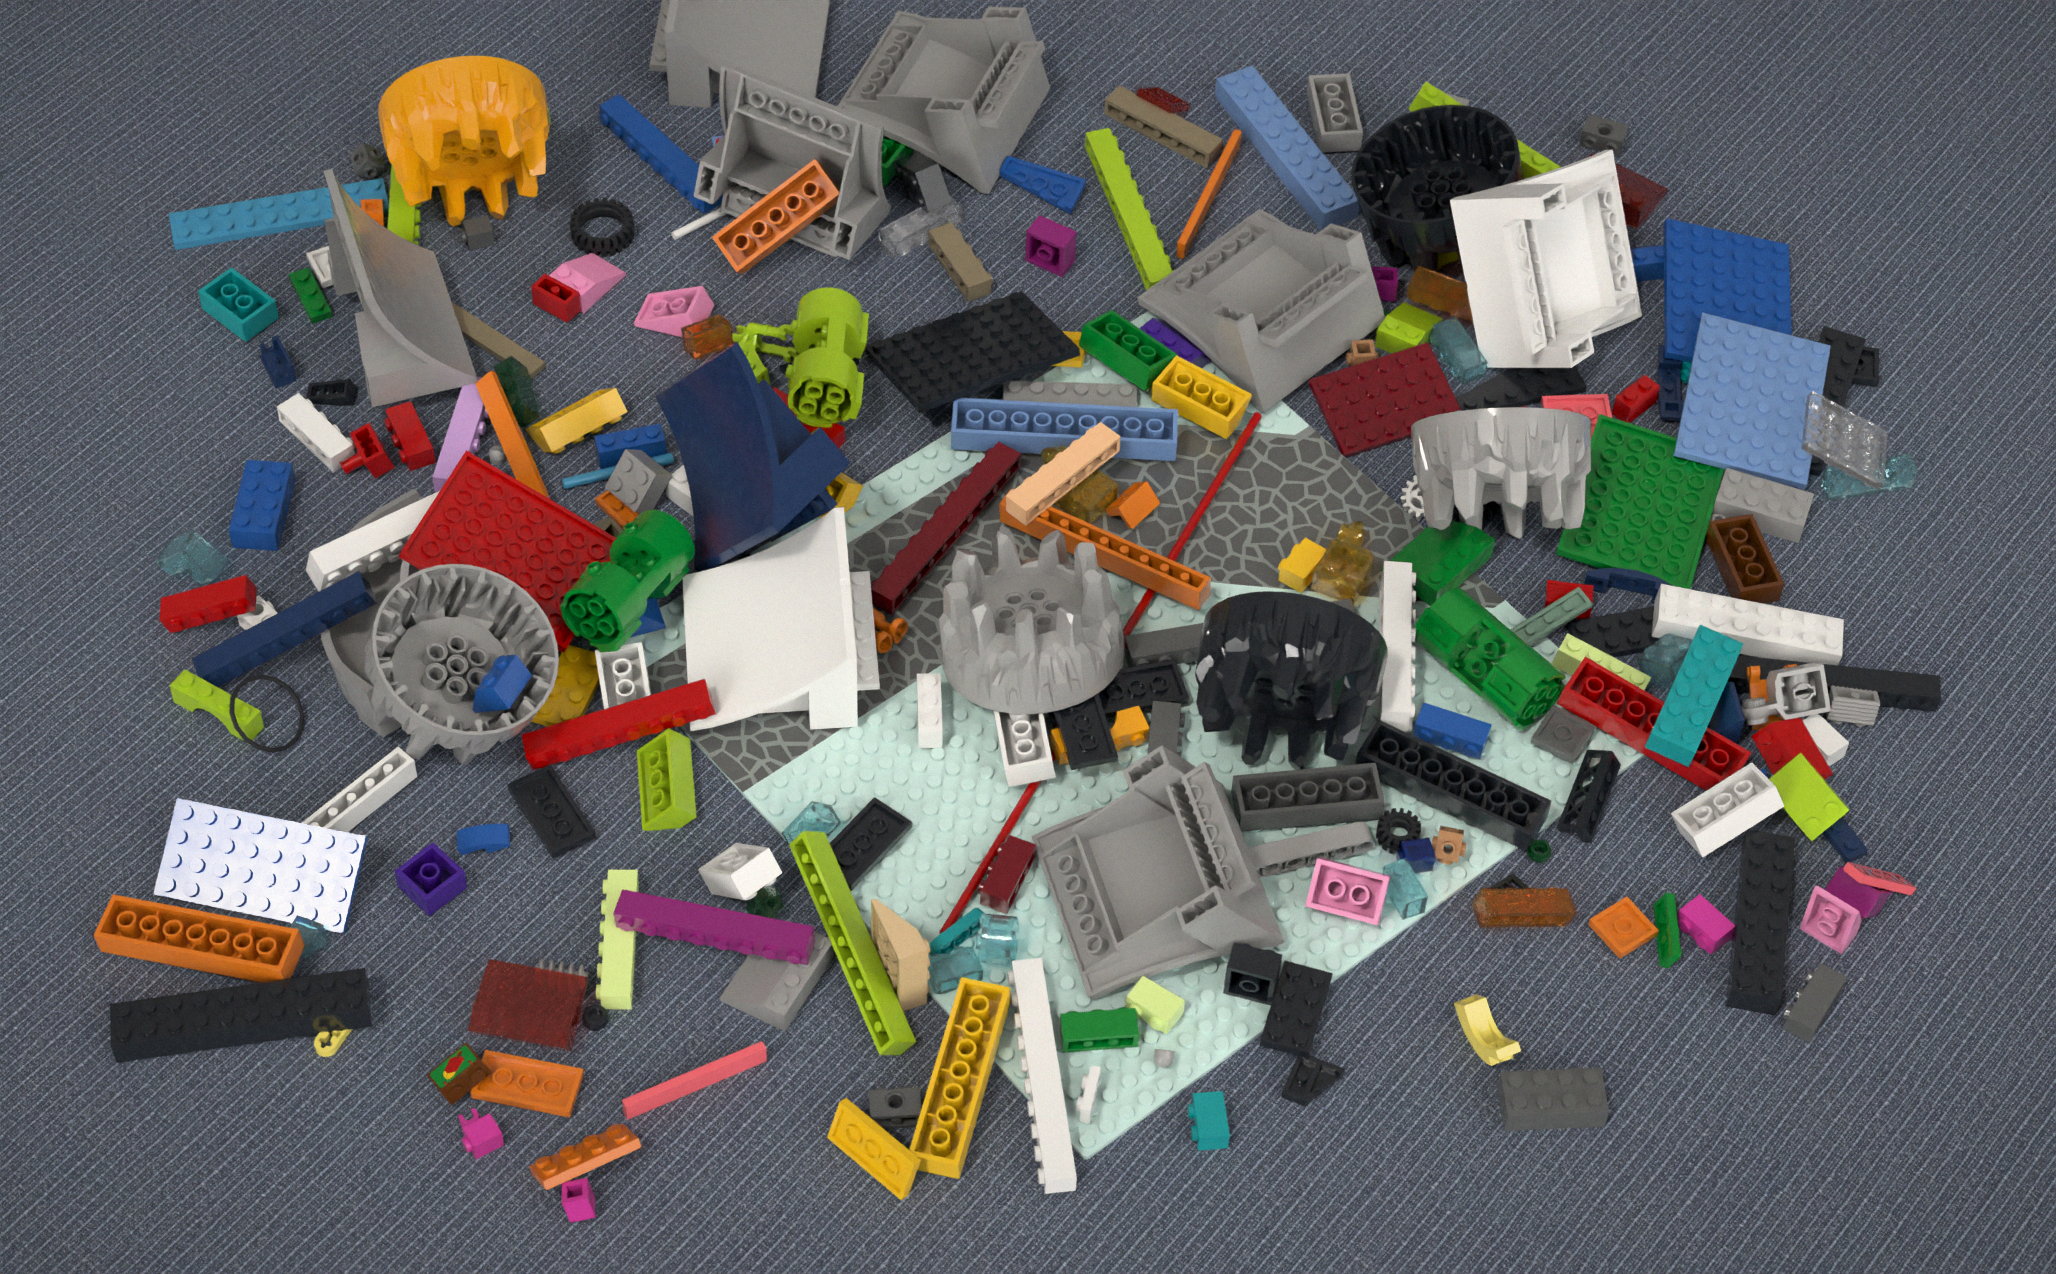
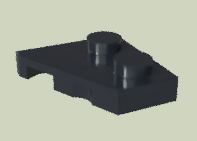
M1297 1056L1282 1091L1281 1098L1306 1106L1341 1079L1345 1068L1309 1056V1058Z

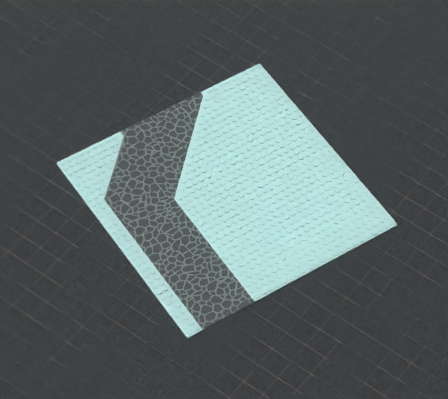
M1147 311L1131 321V323L1140 328L1151 318L1163 319L1153 312ZM1087 352L1082 368L1057 366L1034 380L1039 382L1133 384ZM1213 361L1202 368L1237 386ZM1137 387V407L1167 409L1151 401L1152 387L1145 391ZM1282 400L1264 413L1258 411L1250 401L1239 425L1227 439L1178 415L1175 461L1110 458L1051 505V507L1167 557L1253 414L1259 412L1262 415L1261 420L1175 560L1177 563L1211 577L1209 598L1200 610H1196L1156 592L1131 635L1204 623L1206 614L1218 602L1239 594L1265 591L1302 594L1329 602L1350 598L1355 613L1367 620L1379 631V588L1382 576L1381 568L1384 565V561H1390L1425 528ZM950 431L863 484V488L854 506L844 513L849 572L869 571L870 583L873 580H877L885 566L890 565L895 560L899 550H903L908 545L910 538L913 535H917L923 523L931 519L936 508L946 502L950 492L955 491L959 487L961 480L965 476L968 477L974 465L982 461L987 451L951 449ZM1021 453L1020 469L895 613L891 615L873 605V608L884 614L885 621L892 623L897 618L905 619L908 622V629L898 644L893 642L891 650L886 653L877 651L880 689L857 691L858 727L810 730L809 710L758 713L731 723L696 731H690V722L679 726L788 844L803 831L825 832L830 843L874 797L912 821V828L851 891L865 926L870 931L871 900L877 899L915 927L922 939L926 938L929 944L940 935V929L1029 785L1027 783L1008 787L994 710L981 707L967 700L946 679L942 666L939 618L944 612L943 590L952 581V563L958 550L974 552L984 571L988 566L992 565V538L1002 525L1009 528L1013 534L1020 562L1029 558L1039 557L1042 540L1000 522L999 503L1010 489H1016L1027 477L1034 475L1042 465L1048 464L1056 455ZM1147 481L1160 501V504L1133 529L1127 527L1120 515L1109 517L1105 509L1133 483ZM817 517L773 542L766 543L750 553V555H754L792 537L821 518ZM1306 537L1327 549L1328 556L1325 567L1307 588L1300 593L1278 581V566L1283 558L1287 559L1295 544H1300ZM1067 552L1068 561L1074 565V554ZM1101 567L1109 578L1112 597L1119 607L1122 628H1124L1148 588ZM1475 573L1458 587L1462 588L1509 629L1526 620L1525 617ZM683 595L660 608L666 626L665 629L630 637L624 643L626 645L642 642L652 695L688 684ZM1417 596L1415 605H1413V609H1416L1413 628H1415L1414 626L1424 610L1430 608V605ZM1547 637L1531 645L1534 650L1550 663H1552L1559 649ZM1416 641L1413 642L1415 647V660L1413 661V665H1415V678L1413 680L1415 696L1412 699V703L1415 704L1414 718H1412L1411 732L1407 731V733L1413 735L1415 723L1423 703L1492 724L1489 739L1481 759L1467 757L1452 750H1443L1551 800L1548 818L1539 832L1561 817L1587 750L1613 751L1621 764L1617 776L1646 756L1595 726L1593 734L1572 764L1530 743L1533 734L1545 718L1543 714L1533 719L1535 724L1524 730L1517 729ZM1125 653L1120 669L1129 668ZM1197 661L1177 664L1189 696L1188 703L1181 704L1180 713H1185L1184 728L1179 727V732L1183 733L1182 747L1177 746V752H1181V758L1195 767L1203 762L1210 765L1215 779L1223 784L1235 814L1231 794L1234 775L1295 770L1288 762V733H1285L1281 728L1273 731L1269 730L1260 760L1254 765H1245L1241 758L1245 717L1237 715L1229 731L1204 732L1202 725L1203 717L1199 715L1196 704L1198 683L1195 671ZM1558 669L1566 676L1562 680V683L1566 686L1572 676ZM941 673L942 748H918L917 674ZM1378 696L1374 703L1367 708L1356 744L1348 745L1343 761L1335 760L1324 754L1326 733L1319 734L1313 759L1304 769L1355 765L1357 752L1377 723ZM1557 700L1556 703L1554 704L1555 706H1557V707H1559V708H1561V709H1563V710H1565V711H1567V712H1569V713L1575 715L1574 713L1570 712L1569 710H1567V709L1563 708L1562 706L1558 705V704H1557V703H1558V700ZM1152 710L1142 711L1150 728ZM1043 713L1049 740L1051 730L1058 727L1053 728L1049 714ZM1116 716L1106 718L1109 729L1114 726ZM1150 730L1147 741L1141 745H1131L1117 751L1118 761L1071 770L1069 764L1059 766L1055 759L1053 766L1056 778L1042 780L1010 835L1033 843L1032 836L1071 818L1105 807L1130 791L1123 770L1147 755ZM1592 758L1589 765L1590 768L1598 764L1601 758ZM1591 775L1585 779L1582 786L1584 787L1591 783L1593 776ZM1382 782L1380 784L1385 802L1382 815L1384 816V812L1387 810L1391 813L1392 808H1396L1397 812L1400 811V808H1404V813H1407L1408 810L1411 811V817L1416 815L1418 817L1417 821L1421 822L1419 843L1413 851L1410 849L1407 854H1405L1404 850H1402L1401 855H1397L1396 850L1391 854L1389 853V848L1386 850L1382 849V844L1379 845L1377 842L1378 838H1376L1379 819L1242 831L1249 848L1355 822H1365L1375 844L1374 848L1364 854L1334 861L1391 875L1378 925L1306 907L1315 865L1260 878L1285 941L1277 947L1262 948V950H1272L1282 954L1280 974L1284 961H1289L1333 973L1331 983L1519 847ZM1583 795L1578 798L1574 805L1580 804L1585 800L1586 796ZM1440 825L1464 830L1462 842L1467 843L1464 857L1459 856L1458 863L1453 862L1452 865L1440 863L1438 858H1434L1435 851L1430 850L1433 836L1438 837ZM1392 827L1389 829V831L1392 834L1397 836H1404L1408 834V832L1401 827ZM1448 844V845H1445V847H1447V848H1451V847H1452V846L1449 845V844ZM1037 851L1035 860L1008 914L980 905L978 886L959 919L974 908H979L988 916L986 924L941 960L936 961L928 954L930 966L928 967L930 979L927 980L930 989L929 994L949 1016L961 977L1010 987L1011 994V992H1014L1013 986L1008 985L1007 971H1011L1012 961L1042 958L1071 1145L1084 1159H1089L1262 1034L1271 1006L1224 994L1226 967L1230 954L1210 958L1147 977L1185 1000L1184 1013L1168 1034L1154 1030L1147 1022L1137 1018L1139 1029L1138 1047L1063 1053L1059 1027L1061 1013L1069 1011L1088 1012L1095 1009L1115 1010L1125 1007L1126 996L1138 981L1109 992L1095 1000L1088 997ZM987 873L985 874L982 880L986 881L988 877ZM1010 1004L993 1063L1031 1101L1030 1094H1025L1024 1079H1027V1073L1021 1070L1020 1057H1024L1023 1050H1018L1017 1035H1021L1020 1028L1015 1029L1014 1014L1017 1013V1008L1012 1007ZM1154 1049L1175 1051L1172 1064L1168 1067H1159L1154 1062ZM1092 1065L1101 1067L1089 1124L1079 1122L1080 1112L1076 1111L1078 1097L1084 1096L1085 1090L1081 1089L1084 1074L1089 1075Z

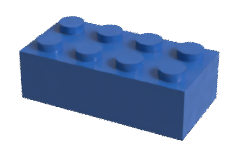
M259 460L246 461L229 527L233 548L279 550L295 485L292 463Z

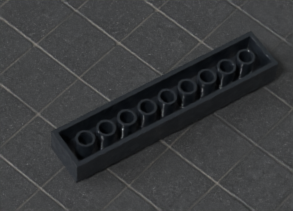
M365 968L110 1004L111 1049L117 1063L315 1035L320 1032L343 1031L345 1029L350 1030L372 1026L370 987Z

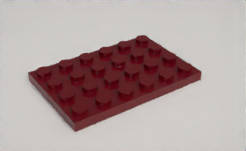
M1428 342L1315 377L1308 382L1341 454L1346 458L1410 438L1411 425L1421 419L1461 410Z

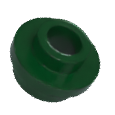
M1542 839L1534 840L1527 851L1528 857L1537 863L1546 862L1552 853L1549 844Z

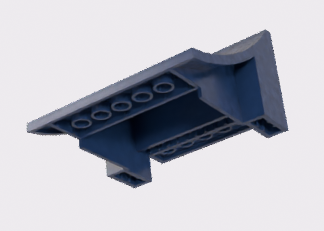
M738 342L664 389L655 397L672 429L688 480L695 530L694 569L697 572L712 569L766 539L773 542L827 513L837 505L836 501L825 490V487L850 464L849 460L821 427L810 433L765 379L758 384L750 363Z

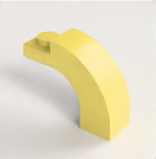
M1475 994L1454 1003L1467 1039L1485 1063L1492 1066L1512 1059L1513 1054L1521 1051L1517 1041L1504 1037L1498 1030L1492 1018L1486 997Z

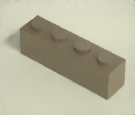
M952 222L929 230V247L967 302L991 294L992 276L989 272L985 271L980 258H976L971 245L964 241L961 231L956 229Z

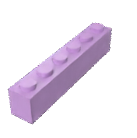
M475 383L462 386L432 477L434 491L436 492L441 490L466 450L472 454L479 451L480 435L485 433V419L489 418V415Z

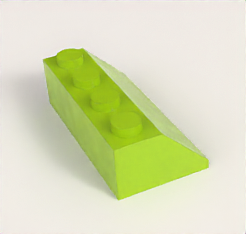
M668 728L637 750L642 830L644 831L681 828L697 817L690 738Z

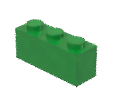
M1136 1008L1095 1009L1088 1012L1069 1011L1060 1014L1059 1027L1063 1053L1138 1047L1139 1029Z

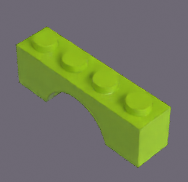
M184 669L169 685L174 703L192 713L196 708L210 712L227 727L232 735L243 740L235 730L229 713L231 694ZM235 698L234 713L238 725L245 735L253 740L264 728L261 712L246 702Z

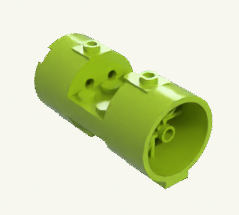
M819 288L805 294L798 303L796 320L792 319L790 325V332L793 333L792 342H794L799 355L794 357L792 365H787L785 372L789 388L788 406L801 422L814 427H832L833 423L842 420L845 422L849 418L856 420L862 404L864 373L858 372L857 366L852 359L854 357L861 359L867 343L869 314L863 312L859 301L853 295L841 289Z

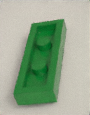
M309 267L288 274L289 281L312 324L333 317L332 311Z
M1666 892L1653 904L1655 927L1659 930L1656 936L1659 966L1668 969L1681 957L1682 950L1679 942L1675 894Z

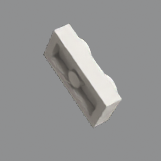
M1091 1065L1089 1075L1084 1074L1081 1089L1085 1090L1084 1096L1078 1097L1076 1111L1080 1112L1079 1122L1090 1124L1100 1081L1101 1067Z

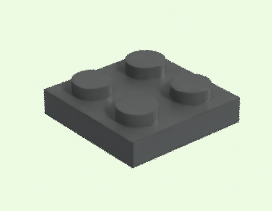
M1553 705L1533 734L1530 743L1573 764L1593 734L1595 725Z

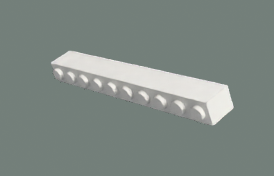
M1042 958L1012 961L1011 971H1007L1008 985L1013 986L1014 992H1011V1005L1017 1008V1013L1014 1014L1015 1029L1020 1028L1021 1034L1017 1035L1018 1050H1023L1024 1057H1020L1021 1070L1027 1073V1079H1024L1025 1094H1030L1031 1100L1027 1101L1028 1116H1033L1034 1123L1031 1124L1032 1139H1037L1038 1145L1034 1146L1035 1161H1040L1041 1169H1037L1039 1184H1044L1045 1194L1076 1191L1077 1176Z

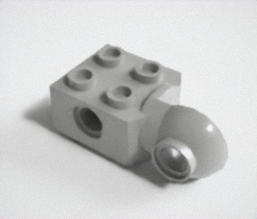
M1809 663L1769 671L1766 679L1768 701L1764 697L1744 700L1743 705H1741L1747 725L1766 723L1770 715L1787 720L1829 712L1831 708L1824 665Z

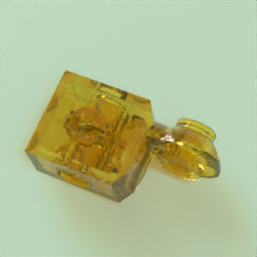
M1061 445L1059 447L1051 446L1043 449L1041 452L1043 463L1048 464L1059 452H1063L1067 447ZM1097 469L1056 501L1055 504L1070 515L1091 524L1117 499L1119 484Z
M1364 521L1342 524L1337 538L1332 539L1313 573L1311 589L1338 600L1350 598L1354 606L1372 574L1375 557L1370 550L1361 547L1366 533L1363 530Z

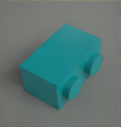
M1223 1091L1192 1093V1101L1187 1104L1188 1118L1193 1119L1194 1126H1191V1139L1196 1141L1197 1150L1228 1148L1230 1134Z

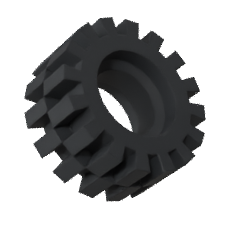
M1392 808L1391 813L1388 810L1385 811L1384 816H1380L1377 825L1376 838H1378V844H1382L1383 850L1389 848V853L1393 854L1394 850L1397 851V855H1401L1402 850H1404L1405 854L1409 853L1410 849L1413 851L1419 843L1421 822L1417 821L1418 817L1416 815L1411 817L1412 812L1409 810L1407 813H1404V808H1400L1399 812L1396 811V808ZM1392 827H1401L1408 832V834L1404 836H1397L1392 834L1389 831V829Z

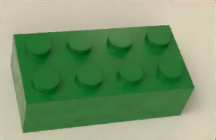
M1113 310L1084 324L1078 345L1143 391L1151 388L1156 378L1176 355L1178 356V354Z

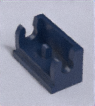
M278 335L272 337L271 347L266 348L264 342L260 344L261 355L259 356L275 389L296 382L294 366Z

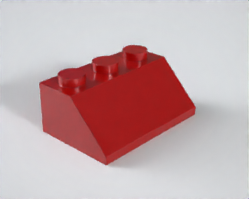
M1800 717L1770 723L1751 736L1773 775L1800 752L1824 779L1833 775L1831 768Z

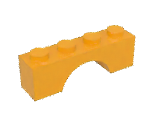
M1139 706L1117 711L1114 726L1110 729L1116 751L1131 745L1138 746L1147 741L1150 728ZM1058 728L1052 729L1049 745L1054 752L1059 766L1069 764Z

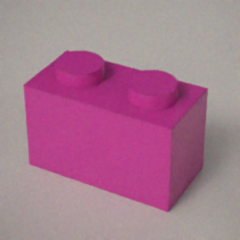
M1700 894L1682 907L1677 916L1680 930L1692 937L1700 948L1705 949L1711 955L1732 939L1736 927Z

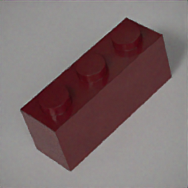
M1011 835L1008 836L1005 843L1001 842L997 851L998 857L995 862L992 861L987 871L988 877L986 881H981L978 888L980 905L1004 914H1008L1036 857V844Z

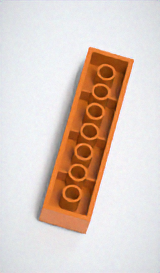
M114 894L93 935L101 952L256 982L291 978L305 947L299 929Z

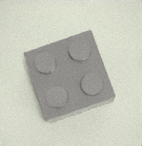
M625 449L605 488L635 513H642L643 511L654 509L672 475L642 450Z

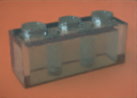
M1454 317L1434 324L1430 335L1431 344L1438 349L1442 360L1447 362L1453 376L1457 377L1461 384L1485 377L1488 362L1458 319Z

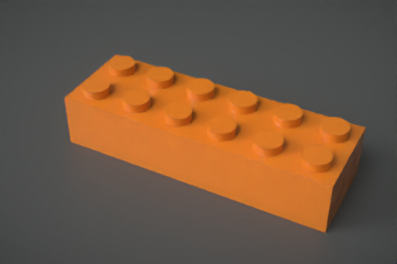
M814 159L712 238L735 271L744 274L838 202L840 188L823 164Z

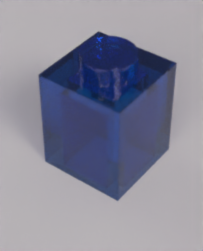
M1430 838L1401 842L1400 850L1396 853V860L1398 866H1402L1404 875L1433 871L1436 857Z

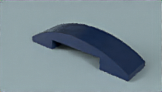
M1659 345L1657 361V384L1660 386L1658 392L1660 419L1680 420L1683 408L1680 383L1682 363L1679 360L1665 358L1664 345Z
M1601 568L1587 571L1584 584L1594 585L1593 591L1606 594L1607 587L1651 595V603H1654L1661 584L1673 586L1653 575L1623 568Z

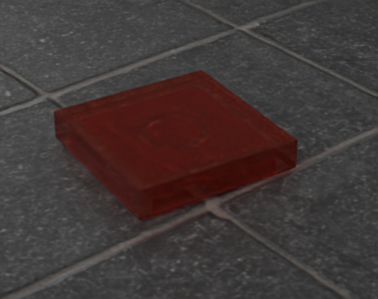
M1157 86L1139 88L1136 94L1138 97L1169 113L1186 112L1190 107V103Z

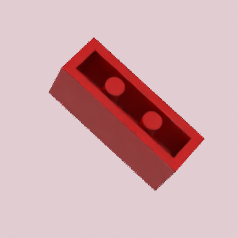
M411 401L385 409L386 419H383L387 432L391 431L393 434L391 435V440L394 447H399L400 449L398 454L402 464L406 463L409 471L434 464L433 447Z

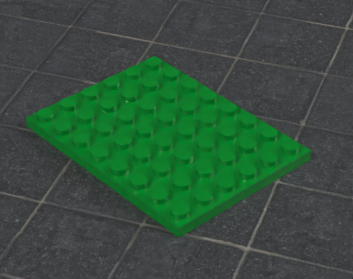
M1599 414L1591 438V471L1586 475L1585 509L1581 527L1573 529L1563 528L1556 555L1597 568H1623L1644 572L1658 577L1675 587L1691 589L1724 469L1673 456L1677 439L1675 437Z

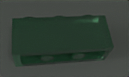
M511 355L495 365L494 369L517 423L523 428L538 419L540 415L528 369Z

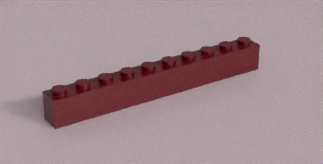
M999 441L993 448L987 450L985 457L981 462H977L968 477L965 476L961 480L959 487L955 491L950 492L946 502L936 508L931 519L923 523L921 530L917 535H913L910 538L908 545L903 550H899L895 560L890 565L885 566L881 576L871 582L873 605L891 615L895 613L1020 469V452Z

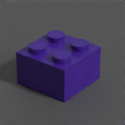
M433 842L395 870L397 887L428 916H431L467 888L465 871Z

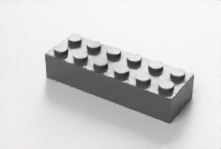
M1376 763L1234 775L1231 789L1235 815L1241 832L1379 819L1383 814L1385 803Z

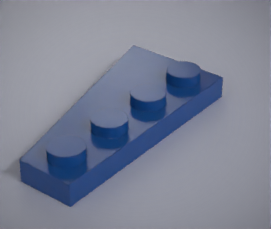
M1007 156L1000 169V176L1069 214H1072L1086 186V179Z

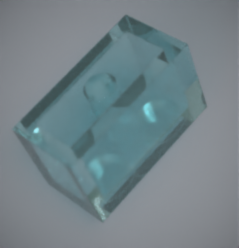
M1407 859L1385 865L1383 873L1391 875L1387 894L1402 920L1424 913L1428 895Z

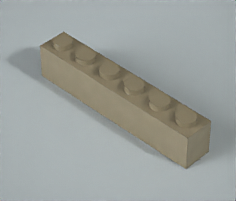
M1120 85L1105 99L1104 114L1207 169L1222 154L1223 139Z

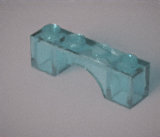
M1911 454L1890 456L1880 466L1863 472L1849 469L1847 463L1826 466L1820 484L1827 500H1836L1912 488L1918 469Z

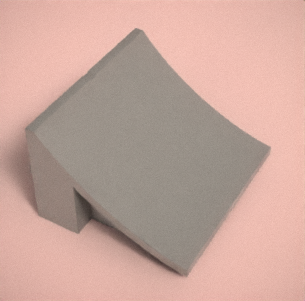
M662 0L650 60V71L667 72L669 105L711 108L713 93L719 94L721 65L724 62L816 98L830 0Z
M988 7L981 19L927 18L913 13L898 11L837 107L884 125L883 136L921 152L961 177L980 193L989 194L1000 175V169L1007 156L1012 155L1020 138L1050 90L1041 59L1045 45L1044 42L1036 41L1026 8Z
M724 62L721 65L719 100L721 122L725 135L700 160L693 197L714 204L723 194L720 211L738 218L811 161L817 159L823 164L840 188L838 202L790 239L835 258L840 256L850 260L890 213L891 205L884 194L881 173L884 125Z
M324 170L333 218L325 220L329 245L327 254L331 278L337 296L357 292L363 308L362 312L354 314L366 387L372 407L476 383L477 376L434 251L413 244L376 222L347 194L337 180L333 170Z
M1261 209L1137 297L1140 306L1153 312L1178 330L1202 350L1239 388L1251 393V403L1258 411L1263 413L1323 369L1325 365L1331 363L1351 347L1352 340H1361L1380 326L1385 319L1361 232L1329 224L1317 234H1312L1289 227Z
M1161 745L1123 770L1130 791L1105 807L1071 818L1032 836L1088 997L1093 1000L1139 981L1142 976L1147 978L1184 965L1231 954L1234 942L1248 944L1258 949L1277 947L1285 942L1224 786L1215 779L1210 765L1206 762L1195 767Z

